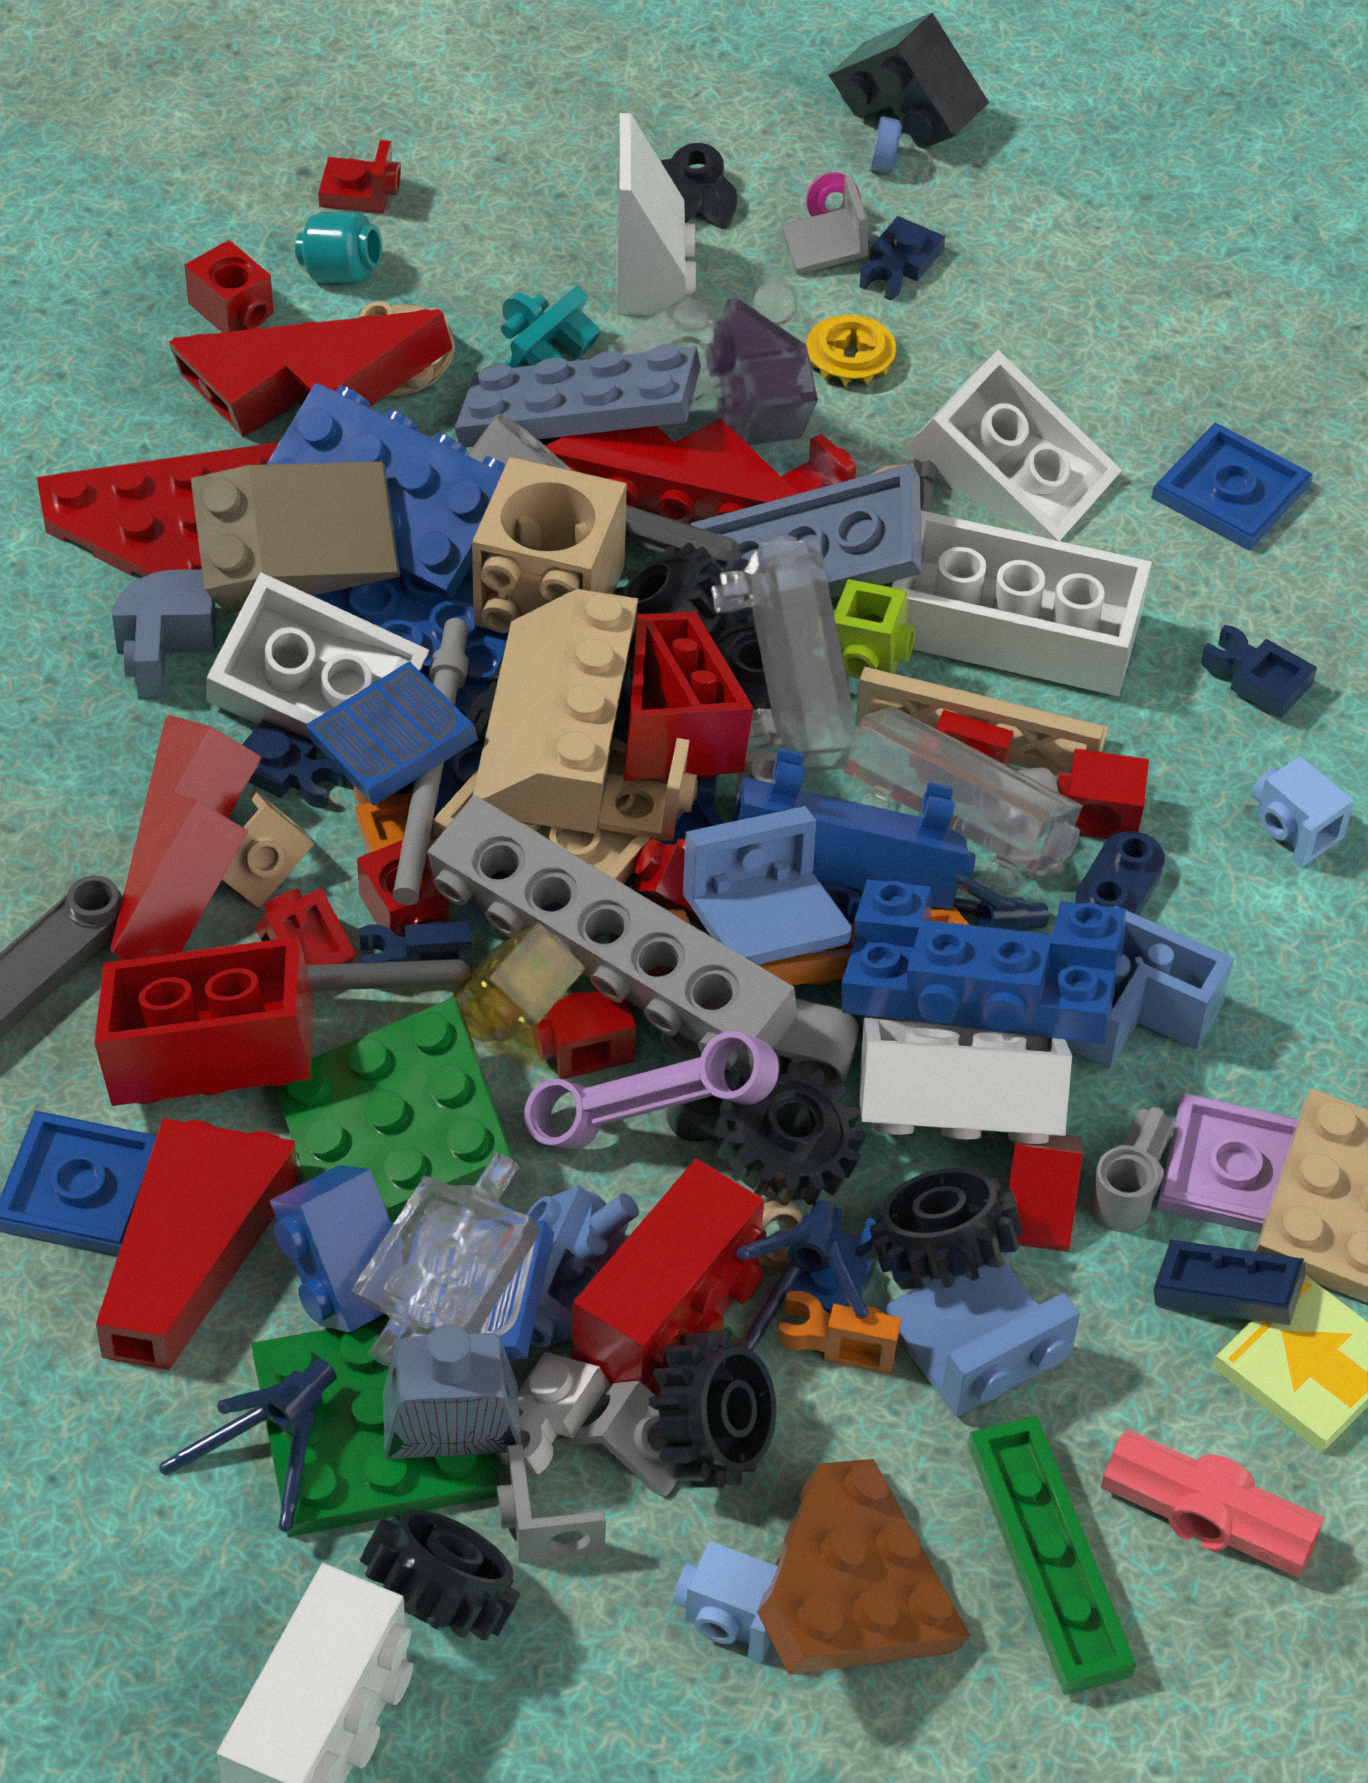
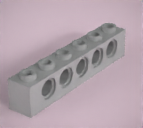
M473 795L427 851L434 875V885L449 901L459 906H464L468 902L484 912L488 921L501 933L512 938L520 934L536 944L540 953L553 965L563 970H568L572 966L590 977L594 987L605 997L621 1003L624 999L642 1009L646 1018L660 1031L671 1036H675L678 1032L697 1043L701 1052H703L705 1046L713 1037L726 1031H738L767 1042L773 1049L797 1019L795 990L792 985L476 795ZM500 871H514L511 876L505 879L496 880L490 878ZM553 902L567 903L564 908L558 911L549 912L542 910L543 907ZM604 934H617L620 936L616 941L608 944L594 942L595 939ZM657 966L674 968L671 973L661 977L647 974ZM713 998L728 1001V1004L716 1010H707L700 1007L705 1001ZM743 1045L734 1050L726 1062L725 1069H730L733 1065L742 1072L747 1071L752 1074L754 1058L749 1046Z

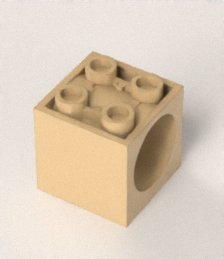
M509 457L472 541L474 625L499 633H509L511 621L575 589L614 594L625 567L627 483Z

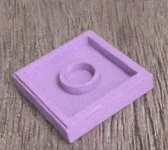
M1182 1092L1156 1209L1261 1233L1298 1119Z

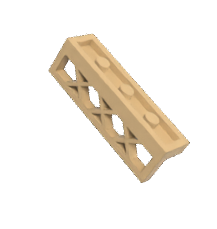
M865 666L859 681L855 725L919 741L924 730L934 731L944 709L1014 731L1009 764L1028 769L1045 767L1056 776H1058V772L1071 773L1075 748L1103 752L1107 739L1108 726Z

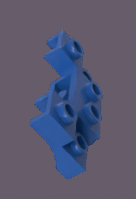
M867 879L854 920L855 941L842 980V1013L1089 1043H1106L1117 974L1125 942V908L1100 906L1094 903L1081 904L1061 901L1053 934L1051 935L930 921V886L905 884L899 881L886 882Z

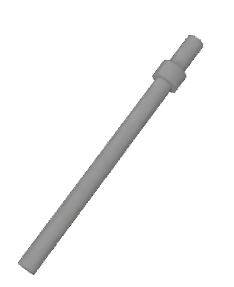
M451 618L446 621L441 647L433 654L429 671L430 682L454 706L457 690L465 684L469 664L468 658L464 654L469 626L467 622L460 618ZM444 762L414 781L393 890L394 900L402 905H413L419 898Z

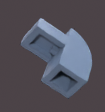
M167 570L147 575L128 586L118 597L114 605L112 619L117 653H124L125 677H136L138 699H163L166 653H213L215 650L216 602L204 590L202 570Z

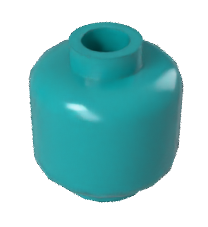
M359 211L320 212L312 215L305 224L303 233L298 234L295 242V253L298 263L301 266H305L311 279L319 284H358L366 281L373 269L378 268L382 259V239L377 226L370 224L368 218Z

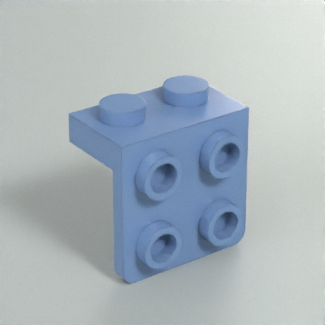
M806 806L686 832L683 896L712 938L758 966L767 962L807 953H817L825 949L842 946L849 943L851 939V925L813 874L816 819Z
M1003 1260L1004 1265L1000 1268L986 1265L979 1268L980 1279L975 1281L967 1278L964 1274L955 1277L952 1287L944 1288L941 1279H933L924 1289L916 1288L891 1301L886 1307L885 1314L902 1318L899 1341L957 1418L985 1402L1000 1397L1009 1389L1043 1371L1056 1367L1071 1357L1080 1312L1065 1292L1038 1305Z

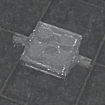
M494 1152L491 1161L475 1186L448 1185L428 1176H424L351 1290L363 1305L387 1314L390 1318L375 1344L368 1351L369 1355L379 1363L390 1366L396 1341L403 1337L413 1336L414 1334L430 1335L435 1328L447 1324L457 1325L468 1334L480 1331L542 1231L530 1216L504 1207L499 1202V1198L520 1168L511 1158Z

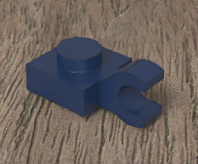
M431 921L426 924L405 925V937L396 935L390 928L383 925L373 924L359 928L360 950L377 949L382 951L378 954L361 955V963L459 959L469 965L471 970L470 978H472L470 921Z

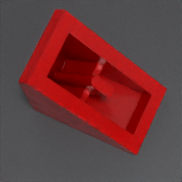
M1049 1135L1048 1142L1043 1144H1026L1013 1141L1008 1188L1010 1187L1013 1190L1024 1229V1234L1016 1237L1018 1245L1069 1252L1083 1157L1080 1136Z

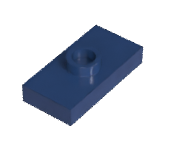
M1170 1240L1153 1288L1155 1305L1290 1325L1306 1276L1304 1258Z

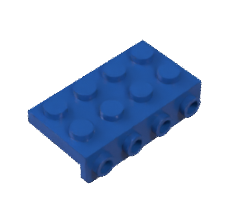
M315 382L266 465L382 461L386 469L400 572L453 598L473 564L472 541L506 464L489 456H486L483 462H480L466 455L467 449L445 434L437 432L432 439L418 432V426L411 419L395 410L388 409L385 415L368 408L370 403L363 396L345 386H339L335 392Z

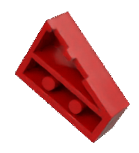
M697 612L637 615L629 676L623 781L669 778L677 738L690 740L685 773L697 774V778L702 779L715 778L720 774L744 773L753 706Z

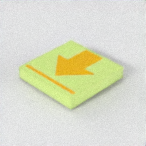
M1306 1275L1290 1325L1252 1320L1216 1355L1213 1368L1323 1453L1368 1407V1322Z

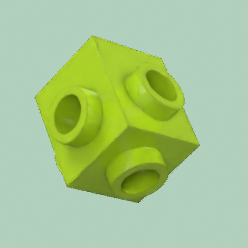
M851 579L847 580L837 608L829 612L824 628L823 643L825 646L832 648L833 673L860 679L865 666L895 674L899 661L908 662L910 660L915 642L916 628L915 626L907 625V590Z

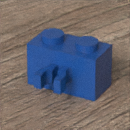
M338 1165L270 1200L277 1218V1222L274 1223L276 1240L285 1255L293 1260L302 1282L298 1289L300 1301L309 1317L317 1322L319 1326L352 1332L401 1305L409 1269L370 1169Z

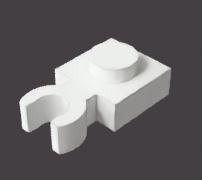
M545 1352L518 1391L520 1439L524 1449V1462L531 1473L538 1475L549 1465L553 1457L552 1442L557 1434L570 1438L575 1437L610 1384L599 1366ZM496 1453L502 1463L508 1466V1453Z

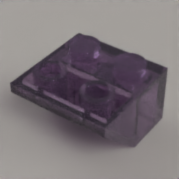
M739 298L727 299L720 320L713 323L712 342L707 343L705 348L709 375L711 378L719 377L722 397H717L718 419L721 418L749 446L801 439L818 401L807 345Z

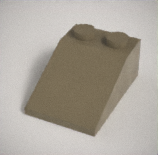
M382 461L247 465L191 478L204 590L226 614L241 611L260 572L311 596L400 577L386 469Z

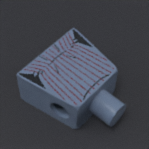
M447 1324L435 1328L429 1336H409L396 1341L383 1388L385 1459L508 1453V1445L521 1444L518 1385L501 1336L492 1332L468 1334L457 1325Z

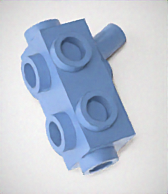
M579 1185L554 1196L540 1198L527 1212L523 1222L545 1221L555 1233L531 1337V1346L551 1347L572 1340L574 1300L619 1249L629 1225L628 1223L639 1215L636 1202L628 1194L621 1193L606 1205L601 1197L586 1191Z

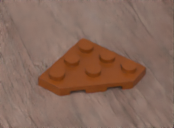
M864 1459L820 1463L804 1484L799 1498L802 1500L796 1518L788 1527L775 1562L778 1566L771 1585L764 1592L757 1610V1614L787 1673L793 1675L936 1656L958 1650L970 1637V1634L875 1460Z

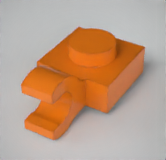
M803 1291L787 1292L784 1313L802 1317L807 1322L801 1325L780 1322L777 1344L789 1350L810 1349L825 1352L824 1361L892 1375L902 1318L884 1314L879 1309L867 1306L868 1316L864 1319H859L855 1316L851 1307L834 1303L831 1314H829L813 1295Z

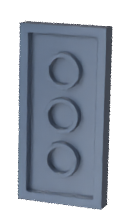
M665 344L642 353L623 355L618 351H607L599 353L591 359L566 361L563 358H549L532 366L511 368L506 364H496L486 367L480 372H475L455 425L457 440L465 448L473 447L498 414L512 419L530 432L536 439L686 423L701 369L697 346L679 348L676 345Z
M911 463L691 523L692 526L733 538L738 543L737 552L741 553L739 564L734 563L731 571L725 573L728 581L722 587L727 591V597L725 598L722 615L715 628L723 626L725 617L729 615L739 622L747 620L749 612H756L758 616L842 595L848 579L881 585L922 574L920 477Z

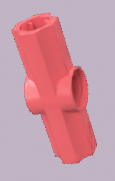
M1129 1429L1121 1435L1115 1446L1101 1484V1488L1168 1518L1173 1531L1187 1541L1190 1540L1191 1536H1194L1203 1541L1200 1547L1209 1551H1220L1230 1546L1298 1578L1310 1558L1325 1520L1320 1515L1255 1487V1480L1243 1466L1229 1458L1207 1454L1195 1460Z

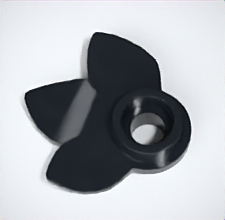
M691 143L678 149L671 159L660 160L684 199L685 223L700 214L709 224L715 227L726 229L730 225L736 213L737 193L735 187L723 176L724 161L721 154L714 147L704 143ZM695 164L705 165L700 169H692L689 167Z

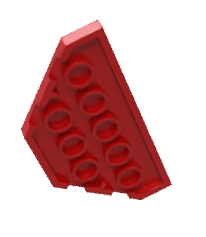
M279 442L36 477L45 531L47 534L63 542L70 539L93 551V557L130 576L137 573L145 577L167 570H202L191 478L247 465H266Z

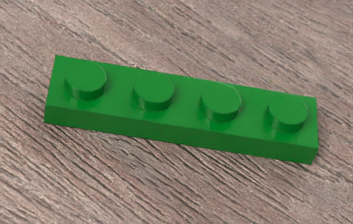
M1037 1415L971 1431L968 1448L1063 1695L1132 1678L1136 1662Z

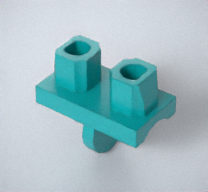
M576 285L544 313L549 307V303L544 296L539 294L532 299L523 293L511 295L502 306L506 322L500 329L502 334L508 339H512L516 335L518 336L510 344L512 356L503 364L515 368L536 365L549 358H563L568 361L551 346L556 341L576 359L580 358L596 343L601 333L598 326L582 311L589 296Z

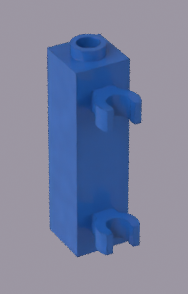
M779 748L771 783L743 777L731 822L806 806L816 819L813 874L817 879L844 883L845 887L864 891L867 879L886 882L899 881L905 884L930 886L931 906L951 910L958 888L963 889L953 882L954 875L959 872L970 878L973 876L976 856L975 853L968 851L965 827L950 824L955 808V801H951L953 787L928 782L918 817L800 790L805 774V767H802L805 754L797 751Z

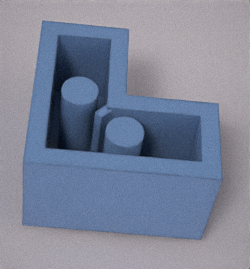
M1126 910L1125 942L1117 974L1106 1043L1098 1044L1066 1040L1070 1051L1110 1069L1137 1023L1197 1050L1223 1005L1234 957Z

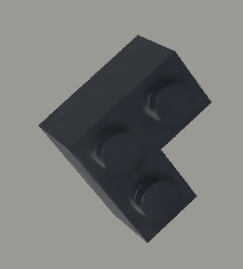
M933 12L863 42L829 74L842 99L855 116L862 118L891 106L915 144L922 149L955 137L990 103Z

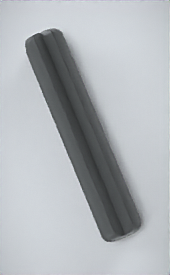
M626 505L625 542L662 554L668 546L672 545L679 552L686 543H692L696 549L702 546L705 547L724 573H729L734 563L739 564L741 553L737 552L738 543L733 538Z

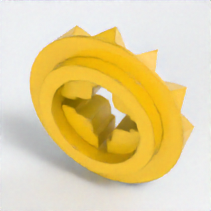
M853 314L837 315L819 322L809 332L806 340L809 367L820 369L823 380L837 376L840 377L844 387L851 379H858L868 386L874 375L880 377L887 376L890 364L895 362L896 342L892 333L883 324L874 319ZM850 341H854L855 348H857V353L853 358L844 356L846 347L850 346Z

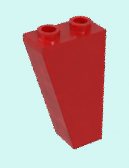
M162 1119L96 1321L102 1358L170 1370L275 1217L270 1200L295 1188L298 1169L294 1140L282 1139L273 1133L265 1131L247 1133L218 1128L201 1120L183 1122Z

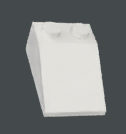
M620 113L617 314L684 316L685 295H695L696 261H685V257H695V223H685L684 199L632 114Z
M999 350L989 357L962 384L904 447L919 461L930 460L937 468L936 479L940 483L1041 537L1060 541L1122 471Z
M260 572L207 676L206 701L258 725L265 720L300 738L312 741L305 726L307 723L408 661L420 671L429 654V650Z

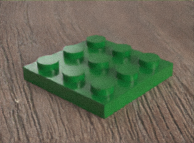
M454 997L312 1058L311 1079L294 1081L287 1085L275 1086L291 1139L295 1141L296 1154L305 1182L338 1165L370 1169L391 1223L518 1168L465 1017Z
M398 1316L370 1321L352 1332L330 1328L251 1343L259 1390L282 1382L293 1371L304 1372L317 1358H321L329 1363L337 1375V1379L321 1393L323 1402L313 1411L315 1421L307 1441L293 1529L286 1533L287 1537L394 1517V1515H403L410 1510L427 1511L497 1497L498 1481L491 1454L385 1459L383 1388L393 1351L390 1348ZM265 1420L281 1502L292 1433L281 1429L272 1420Z

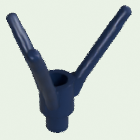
M958 872L954 875L953 882L982 901L955 897L952 907H955L960 913L975 915L978 918L979 926L1025 932L1027 928H1044L1047 926L1049 912L1045 903H1026L1022 897H1007L998 894L963 873Z
M826 1200L816 1201L812 1206L810 1214L803 1216L792 1229L751 1242L737 1250V1257L740 1260H748L790 1246L788 1251L790 1261L745 1336V1339L749 1341L748 1349L751 1351L754 1350L758 1341L764 1335L785 1300L787 1292L791 1290L799 1275L804 1271L820 1272L826 1267L831 1268L855 1316L859 1319H864L868 1316V1308L844 1261L841 1245L836 1241L838 1228L835 1222L839 1212L833 1203Z
M317 1358L304 1372L293 1371L282 1382L272 1387L220 1400L217 1404V1409L221 1414L254 1409L161 1462L159 1465L160 1472L163 1475H169L261 1422L272 1420L281 1429L292 1433L278 1525L280 1531L284 1533L290 1532L293 1529L307 1441L315 1421L313 1411L323 1402L321 1393L337 1379L334 1369L325 1360Z

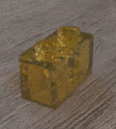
M537 922L494 947L472 972L469 980L461 985L450 998L454 997L462 1009L471 1037L480 1042H489L496 1046L537 1025L586 967L542 924Z

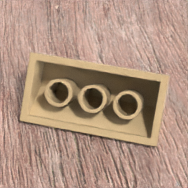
M575 589L511 621L473 795L478 796L520 822L597 833L598 819L632 651L637 598Z

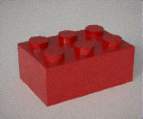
M300 936L103 963L94 1044L111 1106L133 1103L151 1104L162 1099L199 1094L217 1095L228 1090L265 1085L283 1086L294 1081L311 1079L314 998Z
M695 1158L574 1300L572 1359L599 1366L610 1384L640 1381L654 1395H660L661 1386L657 1383L653 1373L656 1368H669L664 1352L666 1347L680 1345V1335L684 1333L721 1330L724 1324L723 1314L732 1303L737 1301L740 1304H744L756 1291L763 1276V1269L759 1267L760 1256L748 1260H740L737 1257V1250L751 1242L766 1238L767 1233L762 1229L765 1199Z

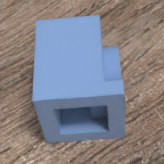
M1301 755L1279 770L1271 768L1257 780L1251 792L1252 797L1259 802L1257 817L1261 819L1264 828L1275 839L1285 840L1295 848L1292 860L1300 867H1303L1345 837L1354 800Z
M708 1541L698 1566L689 1562L684 1566L675 1588L673 1604L686 1608L685 1621L694 1624L697 1631L704 1637L722 1644H731L735 1640L748 1644V1659L762 1664L771 1639L757 1614V1610L764 1592L773 1581L778 1566Z

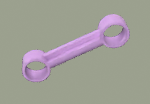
M726 1031L713 1037L705 1046L701 1057L592 1087H585L562 1079L546 1080L535 1087L527 1099L524 1111L525 1124L530 1135L542 1144L569 1151L578 1150L592 1142L599 1132L601 1125L706 1097L717 1096L743 1105L757 1103L768 1096L776 1084L779 1073L778 1059L774 1050L767 1042L738 1031ZM748 1045L754 1058L752 1074L744 1086L738 1090L731 1091L726 1084L724 1076L726 1062L734 1050L740 1046ZM570 1092L576 1102V1117L571 1128L564 1135L556 1137L551 1128V1112L556 1101L564 1094Z

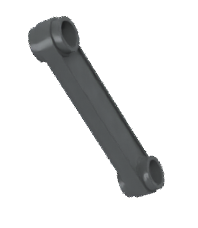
M96 875L77 880L69 888L67 895L0 952V1038L113 939L122 895L112 880Z

